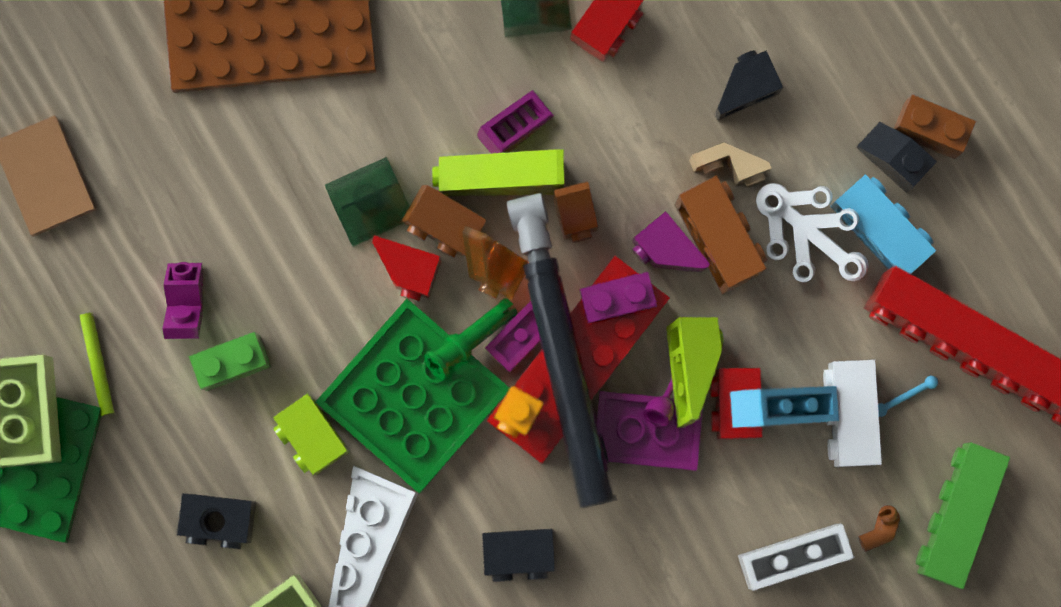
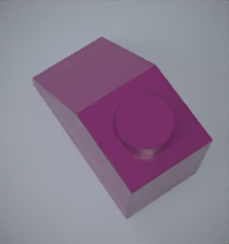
M666 211L638 233L632 241L635 245L632 251L644 265L649 262L654 268L703 272L710 265Z

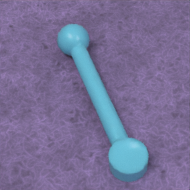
M930 375L925 379L924 383L885 404L878 403L879 417L885 416L887 410L925 389L936 388L938 379Z

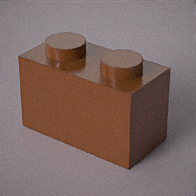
M912 94L905 101L894 129L912 138L919 145L956 159L964 152L976 121Z
M429 185L421 186L402 219V222L409 226L407 229L408 233L423 241L427 237L439 243L436 249L452 258H455L456 254L467 256L487 221Z

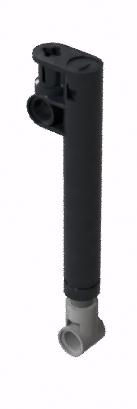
M538 193L507 201L513 229L519 233L520 238L518 240L522 255H527L528 264L524 265L523 269L525 278L528 280L529 295L572 477L574 478L580 508H587L616 501L617 497L613 494L607 473V464H609L603 436L598 432L562 277L559 276L557 258H550L549 249L552 248V243L545 225L549 223L543 195Z

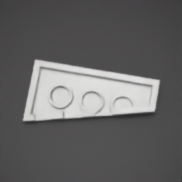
M353 466L351 491L347 498V514L344 531L342 530L341 549L338 563H336L329 607H370L418 493Z

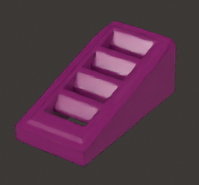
M531 90L480 126L477 137L490 153L511 152L550 121L554 115L536 93ZM528 105L537 115L538 119L534 121L523 107ZM517 113L527 126L523 128L513 115ZM506 122L508 124V126L515 133L514 136L510 135V133L502 125L503 123ZM494 130L504 143H502L501 140L497 137V135L493 132Z

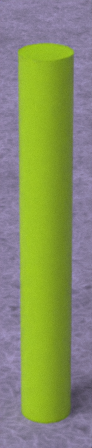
M93 312L79 315L98 405L101 408L100 414L101 416L114 414Z

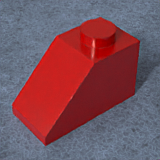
M374 235L372 243L396 289L402 290L400 296L420 302L421 297L429 299L442 261L441 257Z

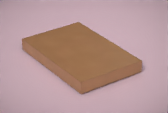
M56 115L0 138V163L31 236H37L97 210Z

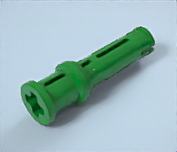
M503 298L496 306L460 334H450L446 338L445 344L436 351H429L424 355V361L428 369L437 378L444 380L449 375V370L459 362L469 360L475 347L518 314L516 307L510 311L507 310L513 303Z

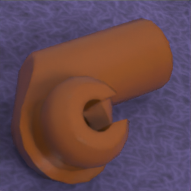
M891 505L883 506L879 510L874 530L858 536L864 552L894 540L900 523V515L895 507Z

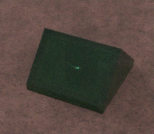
M387 157L325 184L335 212L352 247L372 239L374 235L379 236L405 224L402 222V219L410 206Z

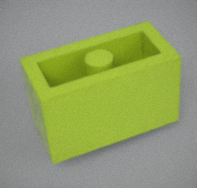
M308 393L273 417L278 424L273 428L284 445L288 442L292 444L297 452L293 458L304 473L310 471L312 475H317L350 452L318 404L315 403L313 397Z

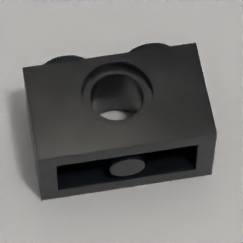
M182 493L177 535L186 536L185 543L207 545V539L221 540L220 547L241 549L242 543H251L256 501ZM216 511L221 513L225 519L224 527L218 532L213 531L208 524L210 515Z

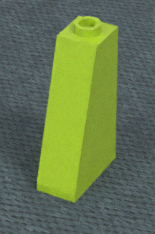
M564 149L439 157V166L432 167L433 187H439V192L446 196L534 195L538 193L554 195V190L564 188Z

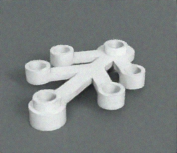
M770 183L762 187L756 197L759 211L768 217L771 241L766 249L768 256L771 259L780 260L789 252V245L784 240L783 235L784 218L793 226L797 261L793 268V276L797 281L807 282L815 275V266L811 262L809 240L839 265V271L843 278L848 281L860 280L868 271L869 264L867 258L859 252L847 253L818 229L839 227L845 231L852 230L859 223L858 213L854 209L847 208L839 213L802 215L792 206L812 204L816 208H824L832 201L833 195L831 190L825 186H819L810 191L788 192L784 186ZM816 192H824L827 195V201L825 203L818 202L815 198ZM769 195H774L778 198L779 203L777 207H772L768 204L767 199ZM843 214L852 215L854 223L852 225L844 224L842 221ZM774 243L782 245L783 254L778 255L773 252L772 246ZM847 263H856L858 272L855 274L850 273L847 270ZM802 265L807 266L810 270V275L807 277L801 276L798 271L799 267Z

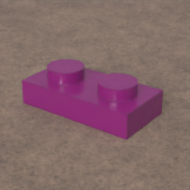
M648 272L580 288L588 324L657 306Z
M531 301L485 347L509 373L540 342Z

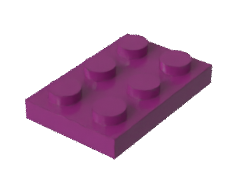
M599 391L596 424L598 432L603 436L609 462L697 471L703 407L698 420L684 428H678L675 400L670 398L669 400L674 407V413L669 425L662 427L652 424L643 415L648 402L656 396Z

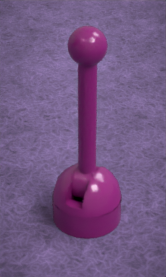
M672 378L664 395L651 399L643 412L644 417L654 425L664 427L669 425L672 419L674 407L669 400L673 392Z

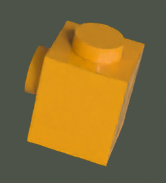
M511 386L494 417L500 422L497 428L515 438L519 433L526 436L543 403Z

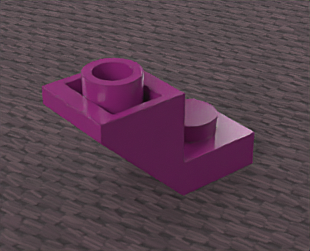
M168 263L163 284L167 304L162 328L164 339H199L203 318L202 263Z

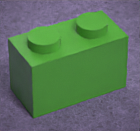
M256 332L189 356L199 387L205 391L271 367L261 337Z

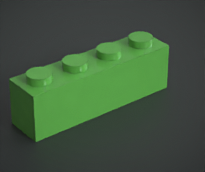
M971 442L964 443L962 448L957 447L951 461V466L955 468L951 480H945L939 494V499L943 500L939 513H933L928 524L927 532L931 533L927 546H921L916 558V565L919 566L918 574L958 589H964L1010 457Z

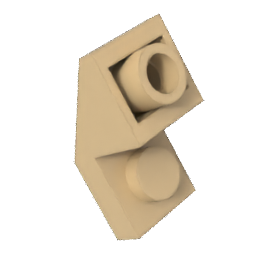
M721 143L692 154L689 160L694 173L703 170L704 174H709L723 168L722 162L726 161L735 185L745 183L747 188L765 181L764 175L768 174L772 169L768 161L727 143Z

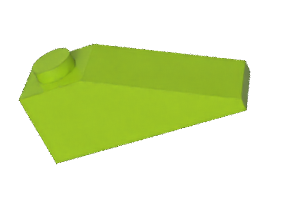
M679 317L666 327L678 428H684L699 419L722 352L724 338L722 330L719 329L718 317Z

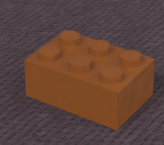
M715 176L680 194L676 200L675 207L696 247L710 263L708 269L723 295L758 277L766 269L764 263L767 262V257L759 243L753 245L747 233L751 228L742 212L736 213L731 203L734 200V195L726 181L720 183L718 177Z

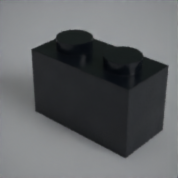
M552 529L482 533L484 575H492V582L513 581V574L527 573V580L547 579L548 572L555 571Z

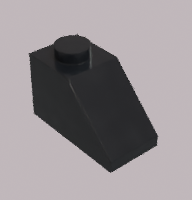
M752 50L737 58L738 63H735L715 113L717 121L780 94L783 85L767 50L757 54L756 50Z
M879 122L856 147L906 193L937 163L912 138L882 122Z

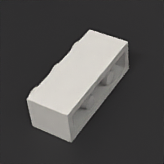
M875 360L836 361L829 363V370H824L823 383L824 386H837L839 421L826 422L827 425H832L833 439H828L827 445L829 460H834L835 467L882 465Z
M834 524L738 555L748 589L750 590L763 588L854 558L843 524Z

